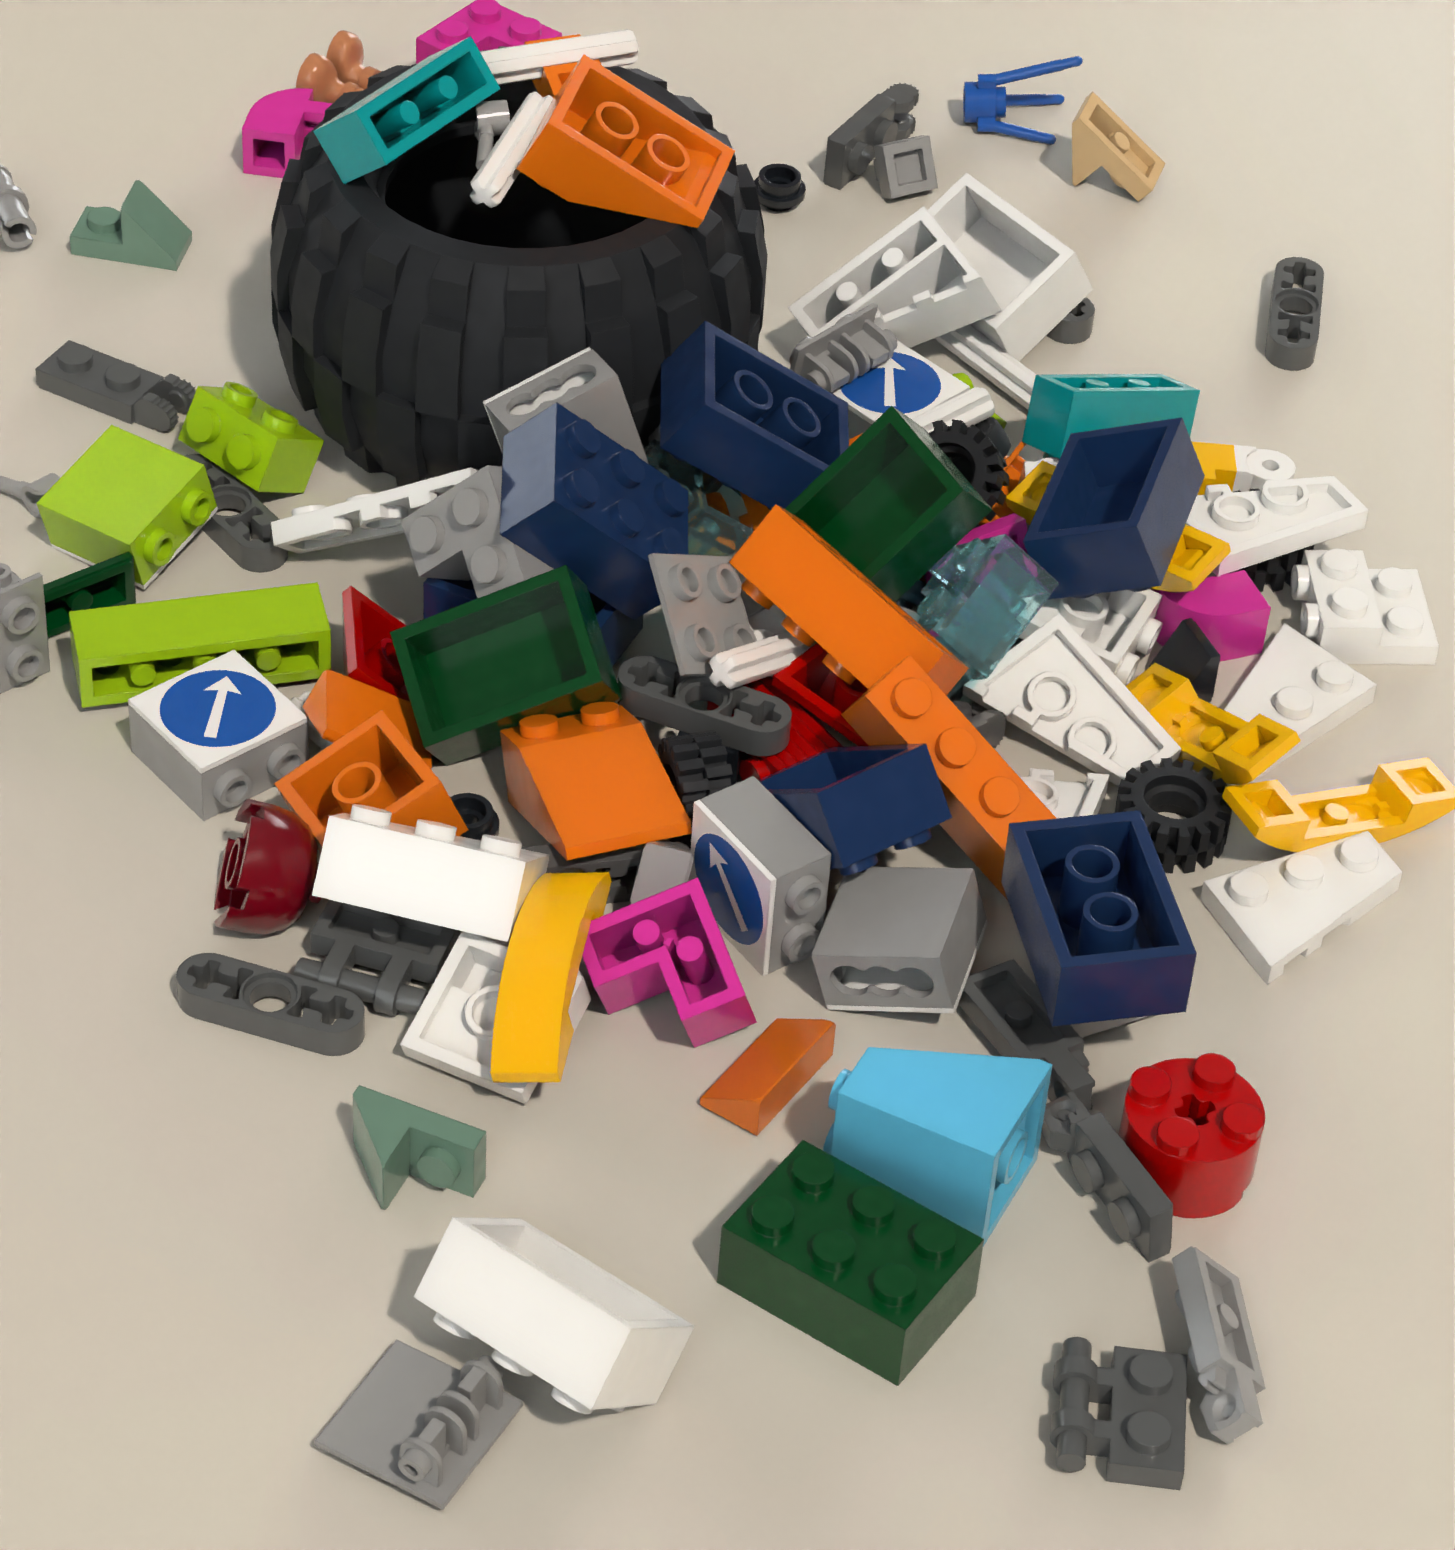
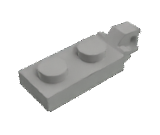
M1190 1246L1172 1258L1179 1288L1175 1292V1299L1182 1315L1186 1319L1192 1345L1188 1349L1190 1362L1199 1376V1382L1207 1389L1199 1407L1210 1433L1226 1444L1234 1442V1439L1255 1426L1258 1428L1263 1424L1256 1394L1266 1388L1239 1278L1196 1247Z

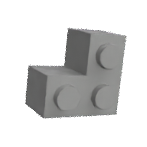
M485 466L401 520L419 577L472 580L476 596L480 598L553 570L552 567L500 535L502 467Z

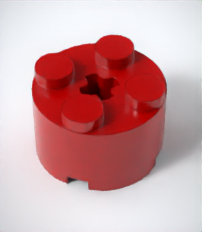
M1206 1053L1197 1059H1170L1151 1066L1141 1067L1132 1074L1125 1096L1118 1135L1173 1203L1174 1216L1192 1219L1212 1217L1232 1209L1242 1199L1244 1190L1252 1180L1265 1125V1110L1256 1090L1247 1080L1236 1073L1234 1063L1227 1057L1216 1053Z

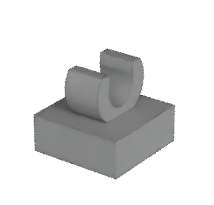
M920 135L874 146L876 159H873L876 180L880 182L882 198L893 199L938 188L930 136Z

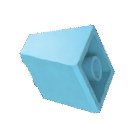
M868 1047L852 1071L843 1069L834 1082L829 1096L828 1107L835 1110V1120L826 1137L823 1151L983 1238L984 1247L1037 1160L1053 1064L1041 1059Z

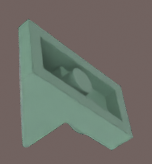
M135 180L121 206V211L111 207L86 206L70 234V250L72 255L177 271L192 242V231L140 180Z
M361 1085L354 1091L353 1142L381 1209L386 1210L409 1175L424 1179L429 1184L439 1188H448L472 1198L475 1196L486 1179V1131Z

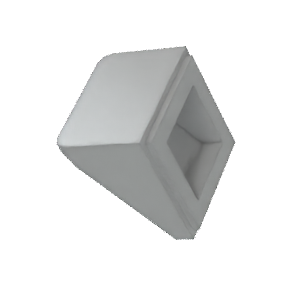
M681 842L646 843L630 897L631 904L689 880L694 855L687 844Z

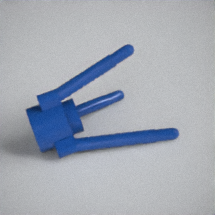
M1075 56L998 74H978L977 82H964V123H977V132H997L1034 142L1054 144L1056 137L1053 134L997 121L996 118L1006 117V106L1062 104L1065 100L1062 94H1006V87L996 86L1077 67L1082 64V58Z

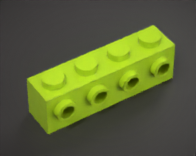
M318 582L69 611L72 660L82 708L128 702L129 698L232 650H236L271 684L319 679L325 670H331V629Z

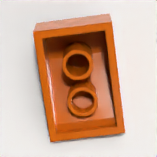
M583 54L552 100L516 169L533 179L541 187L549 189L568 202L698 228L707 214L735 150Z
M595 702L583 706L580 709V714L561 718L551 714L531 715L521 719L517 727L500 730L508 802L567 861L692 834L691 821L642 723L623 706L614 702Z

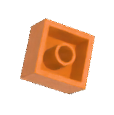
M380 710L274 783L291 812L295 813L309 825L317 841L320 853L329 816L341 813L350 814L352 804L392 812L390 820L392 823L416 827L417 819L439 822L456 827V836H460L469 830L442 782L383 710Z

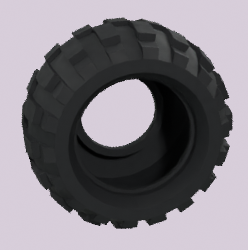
M416 64L391 67L369 77L367 89L344 93L325 110L324 120L305 136L300 160L289 159L281 182L271 224L272 323L291 388L304 411L314 409V414L325 434L344 448L345 456L366 472H386L396 478L397 487L470 467L478 471L487 465L502 467L503 454L483 401L588 347L591 350L593 349L618 375L642 446L645 449L649 445V435L661 423V363L667 357L672 356L673 352L704 321L709 322L758 351L759 334L763 323L768 254L757 187L747 164L736 165L735 153L707 214L698 228L568 202L549 189L541 187L522 172L519 173L501 203L496 207L490 208L484 202L478 205L475 204L470 197L473 191L470 182L479 170L476 167L478 139L474 134V125L477 121L476 105L387 165L343 184L313 131ZM619 66L606 68L732 148L727 135L718 132L713 127L712 115L692 97L672 94L667 90L666 81L638 68L625 69ZM532 80L499 85L500 90L483 101L507 100L511 121L528 94L538 91ZM500 136L494 137L493 147Z

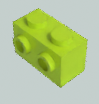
M225 382L223 387L198 386L178 437L180 441L255 491L277 493H304L324 443L323 439L298 424V420L294 416L273 408L258 398V394L254 390L235 382Z

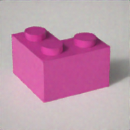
M475 0L416 38V64L429 55H433L470 36L479 51L498 49L499 46L524 45L525 41L562 37V33L541 24L534 18L525 17L503 7L497 1Z
M698 877L591 920L582 957L593 986L608 1015L669 990L694 1048L757 1023Z

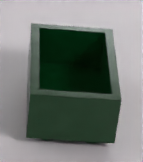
M891 406L796 497L785 510L803 520L888 597L896 602L971 531L992 508L927 432L915 421Z
M567 565L390 632L423 746L447 766L502 746L500 730L519 726V721L525 717L537 714H551L561 718L580 714V709L590 703L605 701L616 703L623 700L587 585Z
M802 1140L722 1225L717 1283L894 1385L899 1386L976 1296L984 1239Z

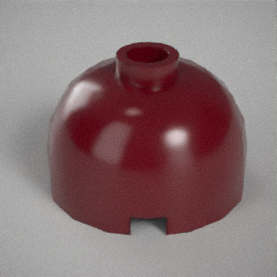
M246 799L238 810L235 821L247 823L242 838L237 837L236 840L228 838L215 894L214 910L228 906V909L214 923L215 927L240 933L270 934L285 930L295 923L302 915L308 901L317 904L320 902L321 897L312 896L319 864L317 863L318 845L309 825L295 813L273 804Z

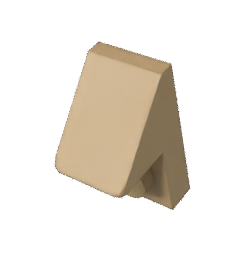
M1091 92L1085 98L1072 122L1073 185H1078L1102 166L1117 186L1126 189L1139 202L1153 191L1166 163L1094 92Z

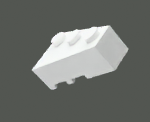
M925 206L788 307L807 336L814 337L834 326L843 316L847 314L853 315L875 303L878 305L874 324L882 330H890L899 342L909 348L1002 311L981 276Z
M352 804L350 814L341 813L329 816L312 896L509 942L519 911L528 892L537 879L547 872L550 855L521 849L522 843L493 835H482L481 841L456 836V827L417 819L416 827L390 822L392 812L359 804Z

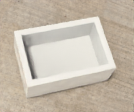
M965 173L928 209L929 213L981 276L1002 310L970 325L1018 361L1028 354L1093 290L1076 252L968 173Z
M452 1217L414 1295V1298L436 1311L433 1320L441 1328L465 1339H473L474 1336L494 1348L491 1356L499 1365L523 1376H532L534 1373L554 1386L550 1394L556 1401L583 1414H591L596 1409L609 1408L615 1411H624L625 1407L655 1405L695 1327L677 1314L519 1218Z

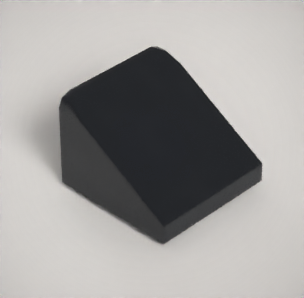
M1189 618L1180 623L1149 667L1157 663L1188 678L1197 696L1210 703L1214 694L1220 654L1192 618Z

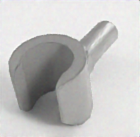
M507 100L481 101L476 105L477 121L474 125V134L478 139L477 169L481 167L492 150L494 137L501 136L510 122Z
M50 473L32 483L0 476V491L23 499L30 514L36 518H41L36 503L60 477L55 473Z

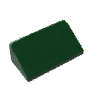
M129 551L43 585L48 638L70 630L69 611L136 603L134 561Z

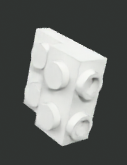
M1339 548L1304 550L1302 564L1294 565L1291 573L1293 600H1301L1302 604L1300 615L1302 635L1346 664L1435 665L1439 644L1417 569H1400L1395 567L1368 569L1363 550Z
M1034 572L1007 610L1001 629L1024 640L1060 613L1126 686L1131 682L1140 662V657L1135 655V652L1139 651L1148 655L1159 636L1163 622L1154 618L1163 595L1151 589L1140 592L1123 590L1099 593L1083 599L1066 597L1047 600L1037 574Z
M462 931L400 1045L404 1054L410 1058L527 1104L538 1082L493 1083L490 1074L496 1004L509 942L489 937L484 938ZM580 970L578 971L568 1010L574 1031L591 1001L586 982Z

